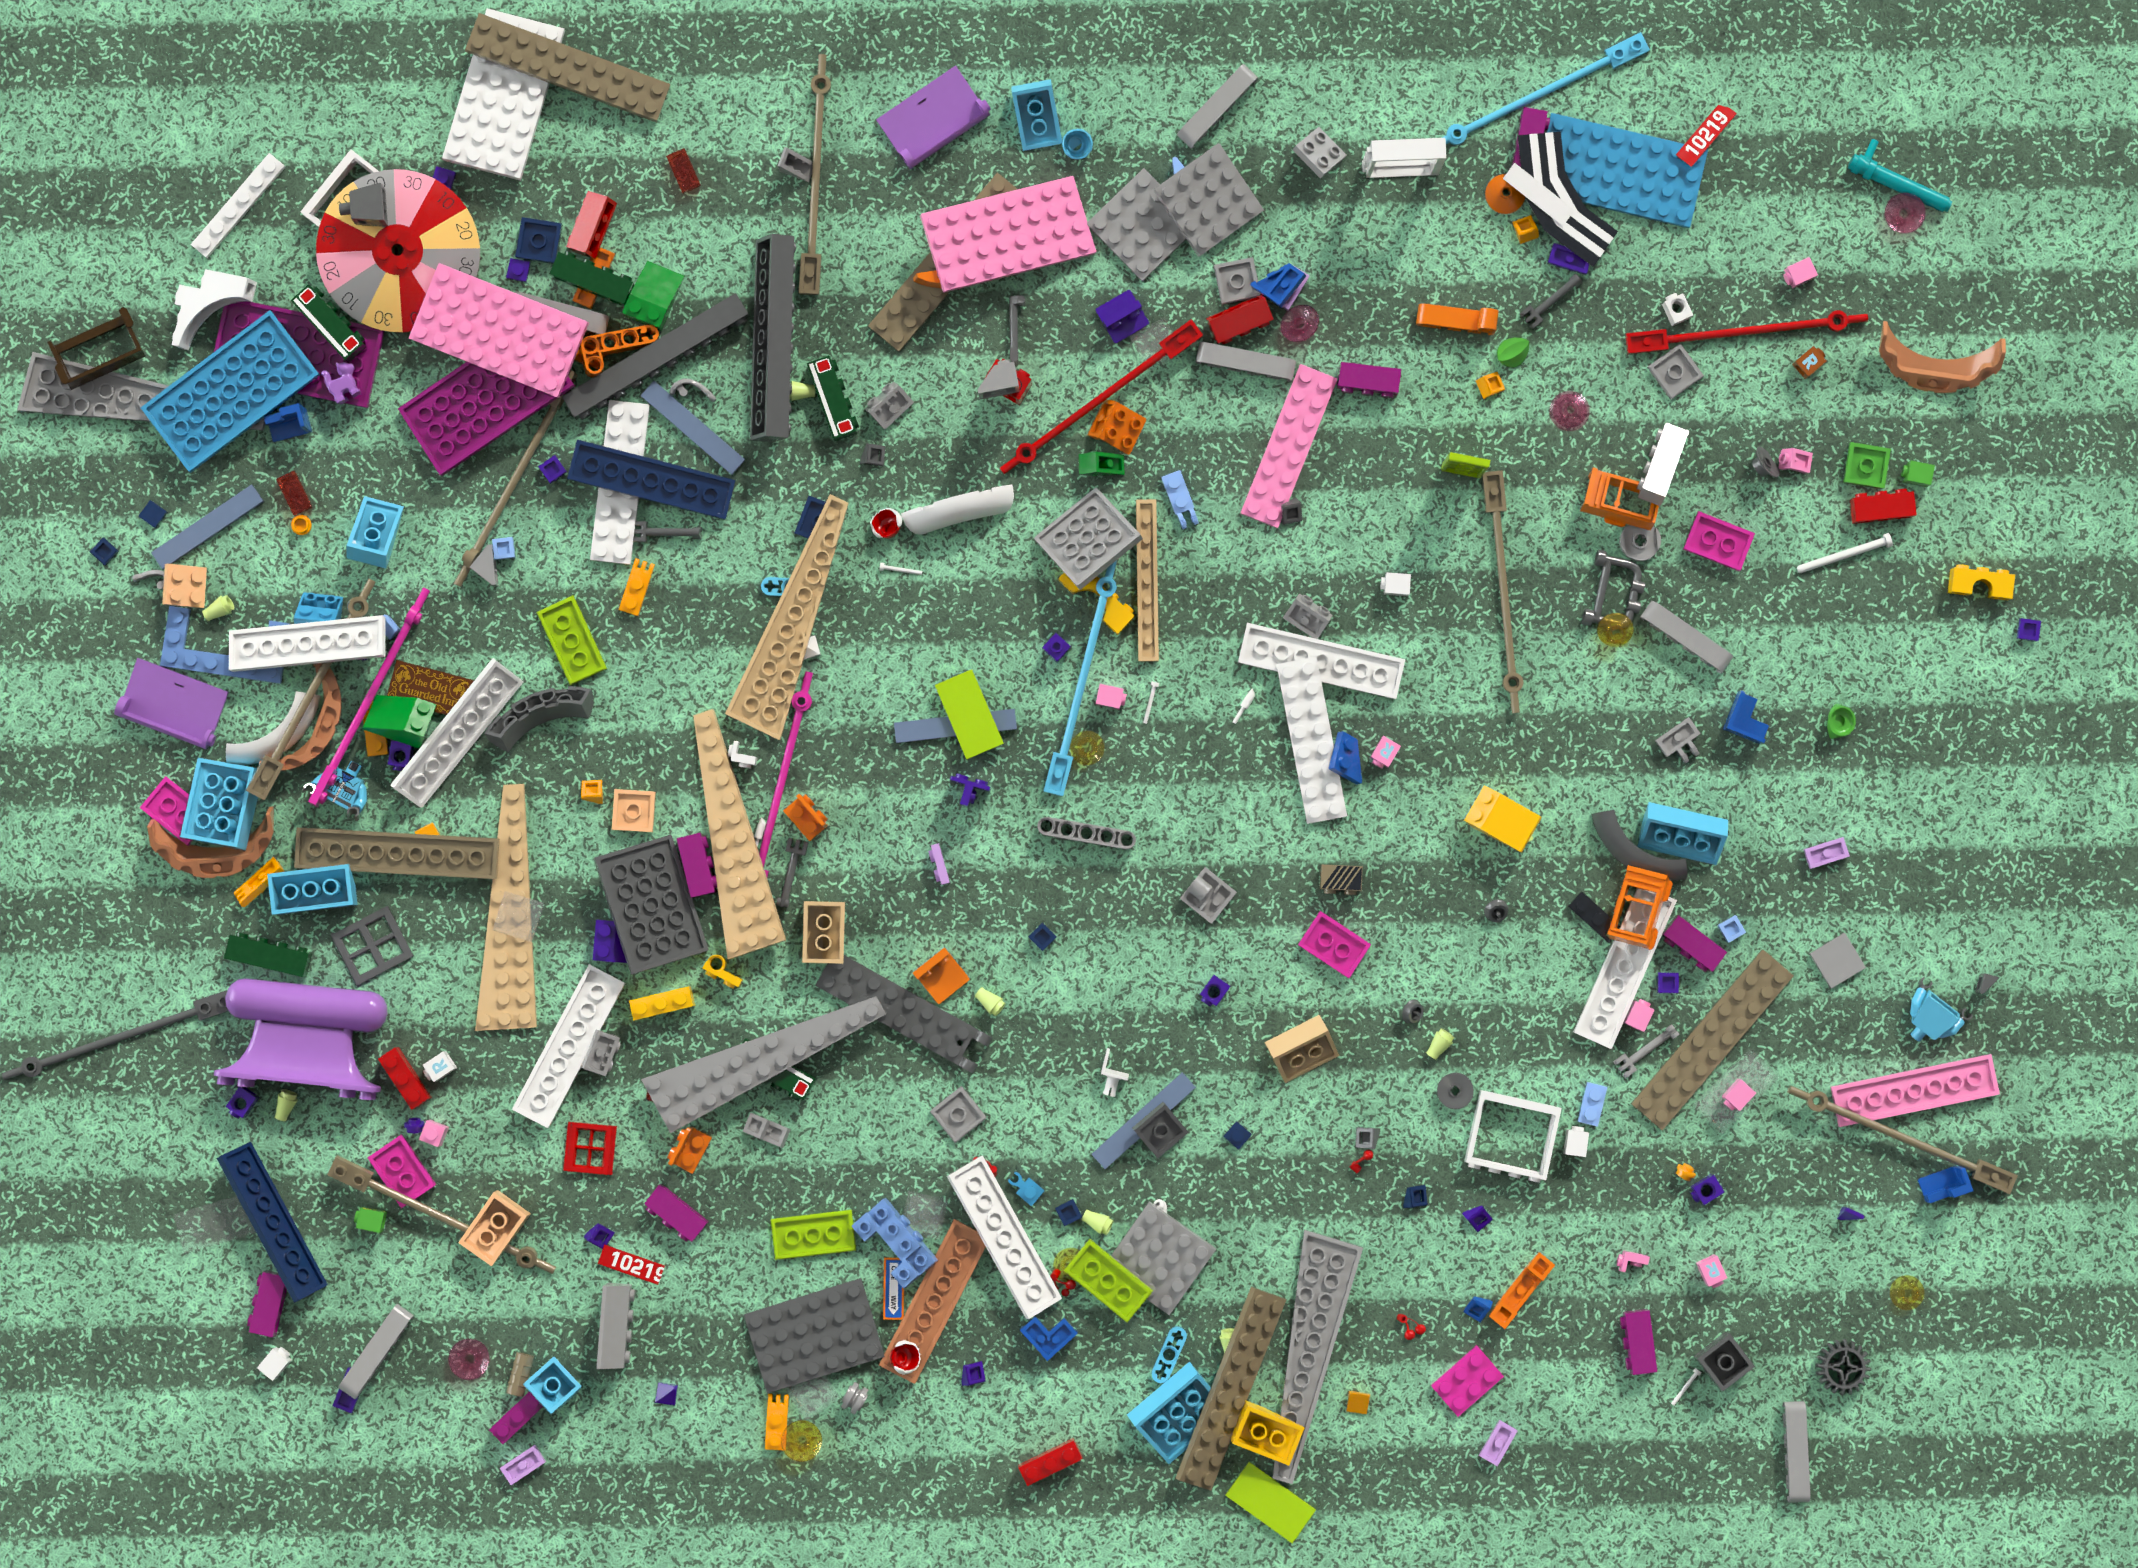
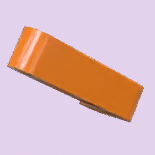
M1418 304L1416 325L1438 329L1446 327L1448 330L1453 331L1468 330L1469 333L1481 334V332L1488 333V335H1494L1497 329L1499 310L1481 308L1478 311L1432 304Z
M644 325L585 337L580 345V354L586 375L594 378L602 372L604 367L603 355L640 349L653 343L658 339V329L653 325ZM646 332L653 335L651 340L647 336L644 337ZM627 335L632 336L634 343H626L624 337ZM611 339L615 346L612 348L606 347L604 341ZM591 343L594 345L595 350L587 351L584 345ZM590 363H597L599 370L592 371L588 365Z

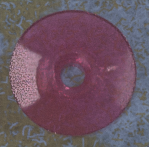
M1900 193L1893 196L1886 204L1884 211L1886 223L1892 230L1898 233H1910L1917 230L1922 225L1926 214L1925 206L1921 199L1911 193ZM1901 210L1907 211L1906 217L1900 215Z
M1297 305L1283 316L1281 332L1289 341H1305L1317 331L1319 315L1309 305Z
M1565 391L1558 394L1552 400L1549 412L1551 420L1558 428L1565 431H1574L1585 425L1590 415V407L1585 397L1580 393ZM1567 407H1573L1574 413H1568Z
M469 1338L457 1342L452 1347L448 1361L452 1372L461 1379L472 1380L485 1373L489 1366L490 1356L482 1342ZM468 1355H472L474 1357L473 1362L467 1361Z

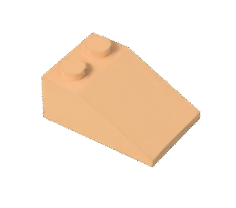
M497 1190L493 1192L458 1243L490 1266H493L531 1213Z

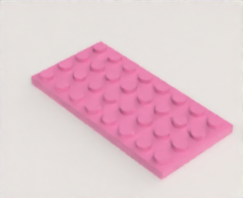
M1073 176L920 215L943 293L1096 253Z
M439 263L409 339L559 398L589 322Z

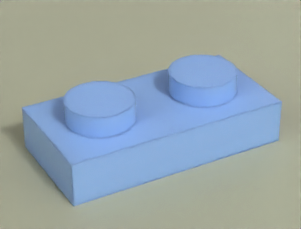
M1587 1082L1577 1122L1598 1127L1607 1087Z

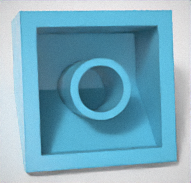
M555 1357L551 1358L523 1383L550 1414L565 1405L582 1387Z

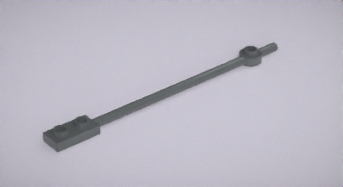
M227 990L193 1001L195 1008L42 1060L37 1057H28L22 1062L21 1067L3 1072L2 1077L4 1081L23 1074L28 1077H36L41 1074L43 1067L197 1015L199 1021L228 1012L225 1000ZM30 1063L34 1065V1069L32 1071L28 1068Z

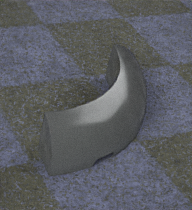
M569 686L568 689L555 690V688H550L533 693L512 704L511 709L504 715L496 717L484 734L496 747L509 752L524 734L545 722L565 717L589 719L594 705L593 692L588 688Z
M1615 810L1591 814L1599 838L1608 851L1625 867L1629 865L1667 875L1670 881L1687 879L1686 859H1662L1639 849L1622 831L1616 818Z

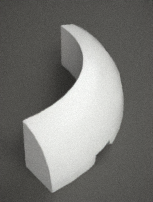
M999 486L991 490L974 491L936 501L932 505L901 513L905 525L911 532L918 535L926 534L957 523L1007 512L1013 504V486Z
M296 691L289 713L282 723L268 735L243 744L227 743L226 762L237 765H252L259 763L260 760L262 761L264 755L271 757L306 693ZM314 695L284 752L290 749L305 734L317 712L320 695Z

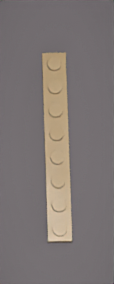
M1156 499L1136 500V530L1143 538L1137 543L1138 662H1158Z

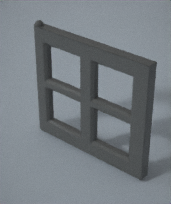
M388 906L336 933L332 932L330 935L357 987H360L361 983L414 956ZM384 917L392 933L374 941L367 925ZM359 930L367 946L349 954L342 938ZM395 937L402 953L385 962L377 946ZM370 950L377 967L360 975L352 959Z

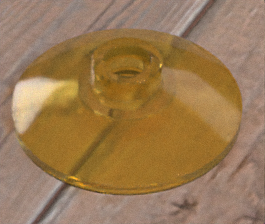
M794 1421L783 1431L781 1437L782 1449L792 1460L799 1462L811 1460L821 1449V1432L816 1425L809 1421ZM799 1437H805L806 1442L801 1444L798 1441Z

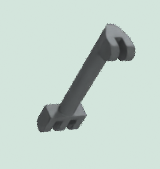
M1577 274L1569 278L1570 281L1536 309L1529 305L1519 314L1521 317L1527 313L1530 314L1524 320L1526 323L1532 319L1535 320L1530 325L1531 329H1534L1543 321L1540 317L1543 312L1574 287L1578 288L1583 284Z
M1024 296L1009 297L1010 362H1014L1015 366L1018 365L1017 306L1025 305Z
M635 521V526H641V529H634V534H640V537H634L633 542H647V536H692L694 540H702V527L648 528V522Z
M788 838L785 851L791 852V857L781 898H777V906L789 907V895L799 854L806 856L809 842L804 841L803 849L799 848L801 840L797 839L795 847H792L793 838Z

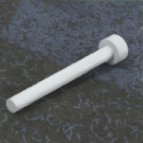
M880 563L879 571L886 569L922 575V571L884 565L885 563Z
M1153 681L1151 682L1152 690L1143 721L1145 724L1148 721L1156 687H1159V683Z
M1696 1368L1693 1370L1694 1374L1672 1401V1405L1675 1406L1697 1375H1701L1699 1370Z

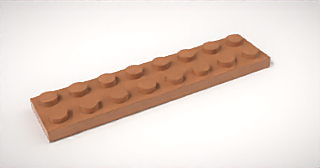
M956 1219L953 1220L935 1255L938 1261L928 1269L879 1366L914 1384L916 1383L986 1248L977 1230ZM903 1340L915 1343L917 1348H919V1357L921 1358L920 1364H918L919 1367L905 1375L898 1373L890 1362L891 1350L898 1342Z

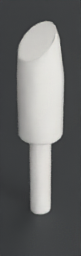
M1253 689L1248 692L1240 705L1242 707L1234 718L1233 723H1237L1243 711L1248 709L1255 697Z
M763 818L759 820L754 835L757 847L759 840L763 837L766 826Z

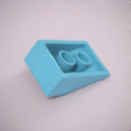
M1051 79L1012 86L1013 102L1023 151L1062 144Z
M364 496L346 545L347 559L387 568L404 506Z

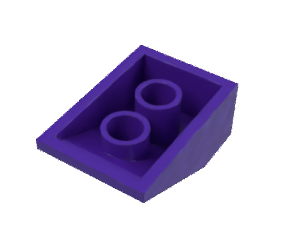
M596 920L592 960L627 963L614 921Z

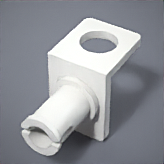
M1107 1048L1101 1074L1107 1076L1103 1094L1108 1096L1109 1090L1112 1088L1110 1096L1115 1097L1119 1080H1128L1129 1074L1106 1068L1110 1049Z

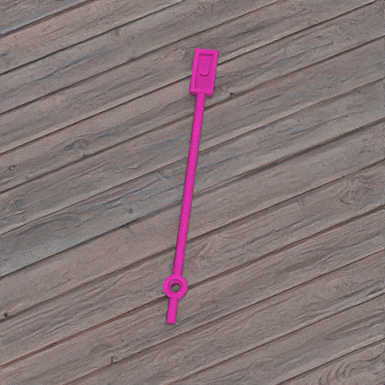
M422 588L415 604L408 611L396 640L340 746L308 801L311 805L318 808L320 804L323 805L328 796L326 791L337 780L338 776L335 774L341 759L411 627L414 624L418 625L423 616L420 612L430 593L428 589Z
M805 671L801 691L795 693L791 701L792 706L796 710L759 851L763 867L803 712L810 709L812 705V698L808 692L813 673ZM799 698H805L803 705L798 704ZM764 870L766 877L768 878L769 871Z

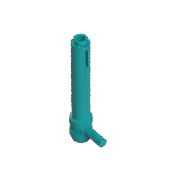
M1871 139L1865 155L1854 154L1847 167L1852 173L1856 175L1859 173L1862 175V178L1872 179L1940 212L1949 211L1953 202L1949 197L1880 166L1877 161L1872 160L1879 143L1877 140Z

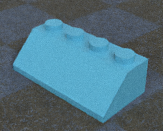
M1649 802L1644 814L1637 847L1717 865L1728 837V820Z
M349 864L267 874L272 915L358 905L356 885Z

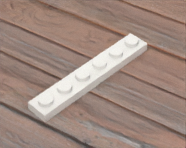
M269 153L191 245L208 258L284 170L285 166Z

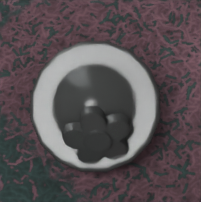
M1499 899L1489 902L1484 909L1485 917L1492 922H1501L1508 914L1507 903Z
M1416 999L1408 1001L1402 1012L1404 1022L1408 1024L1417 1023L1423 1016V1006Z

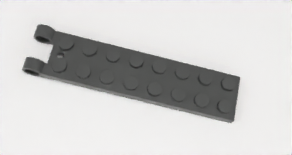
M845 955L843 964L827 963L815 985L849 1005L877 996L886 1012V1015L877 1019L878 1021L971 1073H974L978 1064L963 1056L971 1039L973 1038L987 1047L993 1037ZM958 1040H962V1041H963V1045H962V1046H959V1045L957 1044V1041H958Z

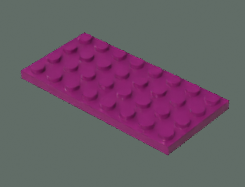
M249 301L235 302L223 307L214 352L271 310L320 374V376L296 394L336 402L334 396L329 392L321 372L324 370L329 372L331 380L338 379L341 376L337 372L336 363L348 362L344 360L302 312ZM350 322L352 325L349 328L353 332L358 331L364 337L363 343L366 348L348 363L353 364L355 368L352 376L361 394L353 398L350 392L345 393L344 396L349 401L344 404L369 408L385 331Z
M466 362L399 407L398 410L439 475L443 476L556 400L557 397ZM569 376L566 379L560 396L575 387Z

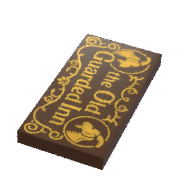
M396 660L387 696L419 698L437 704L435 712L447 715L475 680Z

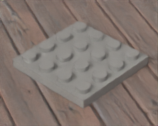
M1220 143L1214 145L1153 189L1198 257L1264 211Z
M1145 168L1087 222L1089 228L1142 282L1186 240L1153 190L1160 184Z
M1097 487L1034 537L1038 545L1079 590L1143 539L1140 533Z
M1149 1201L1111 1256L1149 1286L1153 1292L1147 1300L1170 1315L1216 1248Z

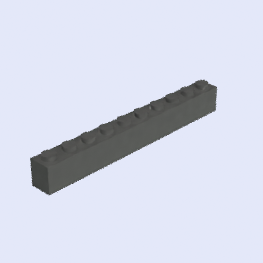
M735 293L565 394L562 398L576 420L579 418L584 420L591 415V411L598 408L600 410L605 408L609 404L608 401L614 397L616 400L626 394L625 391L629 388L636 389L643 384V380L650 377L652 379L657 377L661 373L660 370L666 366L667 368L678 364L677 360L681 357L688 358L695 353V349L702 346V348L709 346L713 343L712 339L718 335L720 338L730 333L729 329L733 326L740 327L744 325L750 316Z

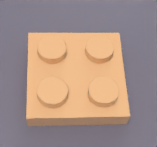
M165 564L162 604L204 608L207 568Z
M614 789L612 830L653 832L656 792Z

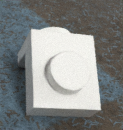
M734 741V744L729 746L728 757H731L732 762L739 763V767L751 769V765L756 766L757 757L738 754L740 742Z

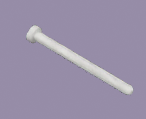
M1889 533L1883 534L1881 539L1799 565L1797 571L1798 573H1803L1885 545L1887 548L1892 547L1891 536Z

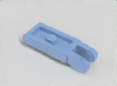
M1179 470L1161 477L1182 529L1187 528V523L1182 515L1186 511H1189L1192 523L1194 525L1198 524L1194 505L1181 471Z

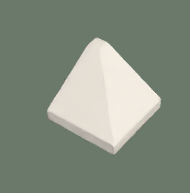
M816 636L810 637L804 660L821 655Z

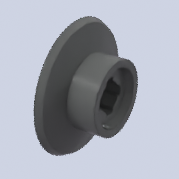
M1757 447V458L1752 460L1756 472L1762 477L1768 474L1774 478L1779 477V468L1768 451L1763 447Z
M1461 1073L1445 1075L1437 1087V1095L1440 1102L1450 1109H1461L1467 1106L1474 1094L1472 1082ZM1454 1086L1459 1089L1455 1096L1450 1092Z

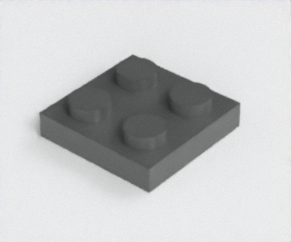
M1164 1102L1159 1104L1132 1127L1157 1158L1162 1156L1189 1133Z

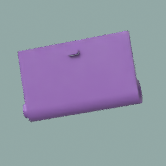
M954 66L877 118L876 121L908 168L912 169L990 116L989 111L991 108L985 99L981 101L977 98L959 69Z
M137 658L126 692L118 700L114 714L207 749L209 746L212 747L215 742L216 736L214 732L229 692Z

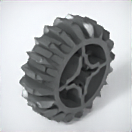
M1843 1339L1841 1344L1839 1340H1834L1835 1347L1831 1343H1827L1829 1350L1821 1349V1352L1825 1355L1823 1357L1817 1355V1358L1822 1360V1362L1815 1363L1816 1367L1821 1368V1370L1816 1371V1375H1823L1819 1382H1826L1824 1388H1831L1832 1393H1836L1839 1389V1394L1844 1395L1846 1389V1392L1850 1395L1852 1394V1387L1858 1392L1860 1390L1858 1384L1866 1385L1862 1379L1870 1378L1865 1372L1871 1371V1368L1866 1366L1871 1360L1863 1359L1868 1353L1866 1351L1861 1352V1345L1855 1347L1854 1341L1848 1344L1846 1339ZM1841 1351L1838 1360L1829 1363L1831 1357ZM1847 1351H1851L1856 1356L1859 1365L1850 1363ZM1843 1362L1847 1366L1851 1367L1847 1368V1370H1845L1844 1372L1843 1370L1837 1368L1840 1367V1364L1843 1365ZM1828 1369L1837 1371L1839 1383L1831 1379ZM1858 1371L1856 1377L1846 1383L1849 1374Z

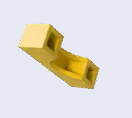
M1065 573L1058 579L1072 594L1080 591H1090L1100 597L1096 590L1098 577L1094 578L1081 590L1076 587ZM1114 593L1107 599L1103 622L1119 635L1134 618L1132 614L1134 610L1126 603L1122 605L1117 600L1119 596Z

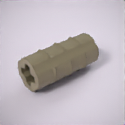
M516 1352L506 1393L520 1397L524 1396L526 1387L523 1383L530 1377V1370L533 1367V1355Z

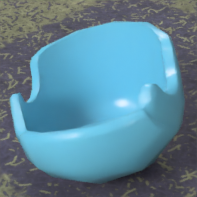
M1073 129L1064 135L1062 148L1064 153L1071 159H1083L1092 151L1093 141L1087 131ZM1081 144V147H1080L1079 150H1073V149H1075L1077 146H1079V145Z

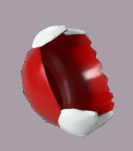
M891 508L880 510L870 521L873 534L878 538L889 539L895 537L901 528L902 516Z
M906 1340L898 1342L890 1353V1362L894 1369L902 1375L915 1371L919 1367L918 1364H920L921 1360L919 1348L913 1342Z

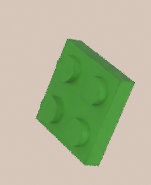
M1850 442L1843 483L1884 489L1891 449Z

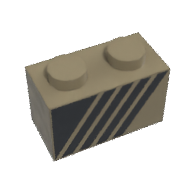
M1322 864L1320 867V889H1324L1325 894H1336V890H1344L1345 895H1356L1357 891L1362 890L1363 866Z

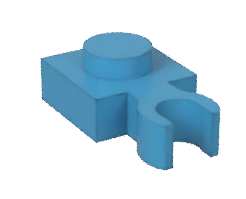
M1014 1172L1019 1180L1012 1182L1009 1179L1008 1182L1013 1186L1019 1187L1020 1189L1016 1194L1032 1206L1045 1190L1031 1178L1024 1181L1018 1172Z

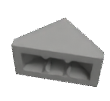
M784 147L778 168L782 173L809 182L812 175L813 162Z
M489 544L472 563L470 568L491 585L497 587L499 585L496 560L494 559L493 545Z

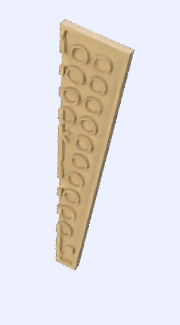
M831 494L824 505L725 713L778 740H781L849 505L848 502Z
M714 709L693 715L727 959L730 960L786 941L718 720Z
M525 784L503 785L497 836L500 839L497 879L492 880L475 1031L537 1027Z

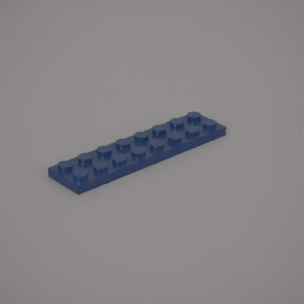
M578 439L567 480L726 520L735 484L733 479Z
M251 1142L246 1143L216 1158L293 1302L295 1303L327 1286L328 1284L253 1144Z

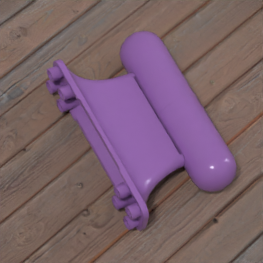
M247 978L238 979L231 984L225 996L228 1011L236 1018L255 1020V1026L250 1043L241 1058L227 1068L214 1070V1076H218L217 1084L234 1085L235 1078H238L237 1086L254 1087L255 1080L263 1079L329 1086L330 1088L340 1089L339 1097L355 1098L356 1091H360L359 1099L376 1100V1092H380L381 1087L367 1081L360 1073L354 1059L352 1036L353 1031L374 1032L384 1024L388 1012L386 1002L381 995L372 991Z

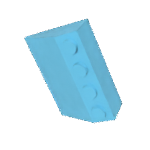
M198 758L180 837L246 851L258 797L245 790L257 768Z
M1189 1362L1129 1412L1127 1416L1137 1430L1164 1460L1170 1464L1187 1450L1211 1386Z

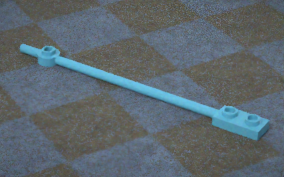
M1640 32L1604 51L1606 57L1466 126L1460 124L1451 125L1447 130L1446 136L1442 138H1445L1446 144L1460 145L1465 141L1468 133L1608 64H1611L1613 69L1649 52L1650 49ZM1459 131L1461 135L1455 137L1453 132Z
M1117 560L1107 568L1105 577L1100 578L1096 584V590L1100 597L1060 753L1053 752L1044 792L1060 796L1064 795L1073 756H1069L1068 751L1106 602L1108 597L1112 596L1117 588L1116 582L1113 580ZM1104 583H1108L1110 585V589L1108 591L1103 590L1102 585Z

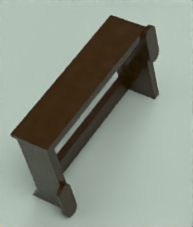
M122 307L119 309L121 316L57 345H54L51 340L47 342L57 362L55 370L62 384H67L73 390L146 357L132 328L134 323L127 308ZM126 325L136 349L71 378L60 354Z

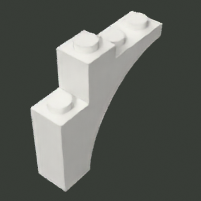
M205 269L200 289L179 285L175 295V304L180 306L181 309L177 316L178 321L172 336V345L189 350L197 330L211 314L235 302H252L257 282L246 277Z

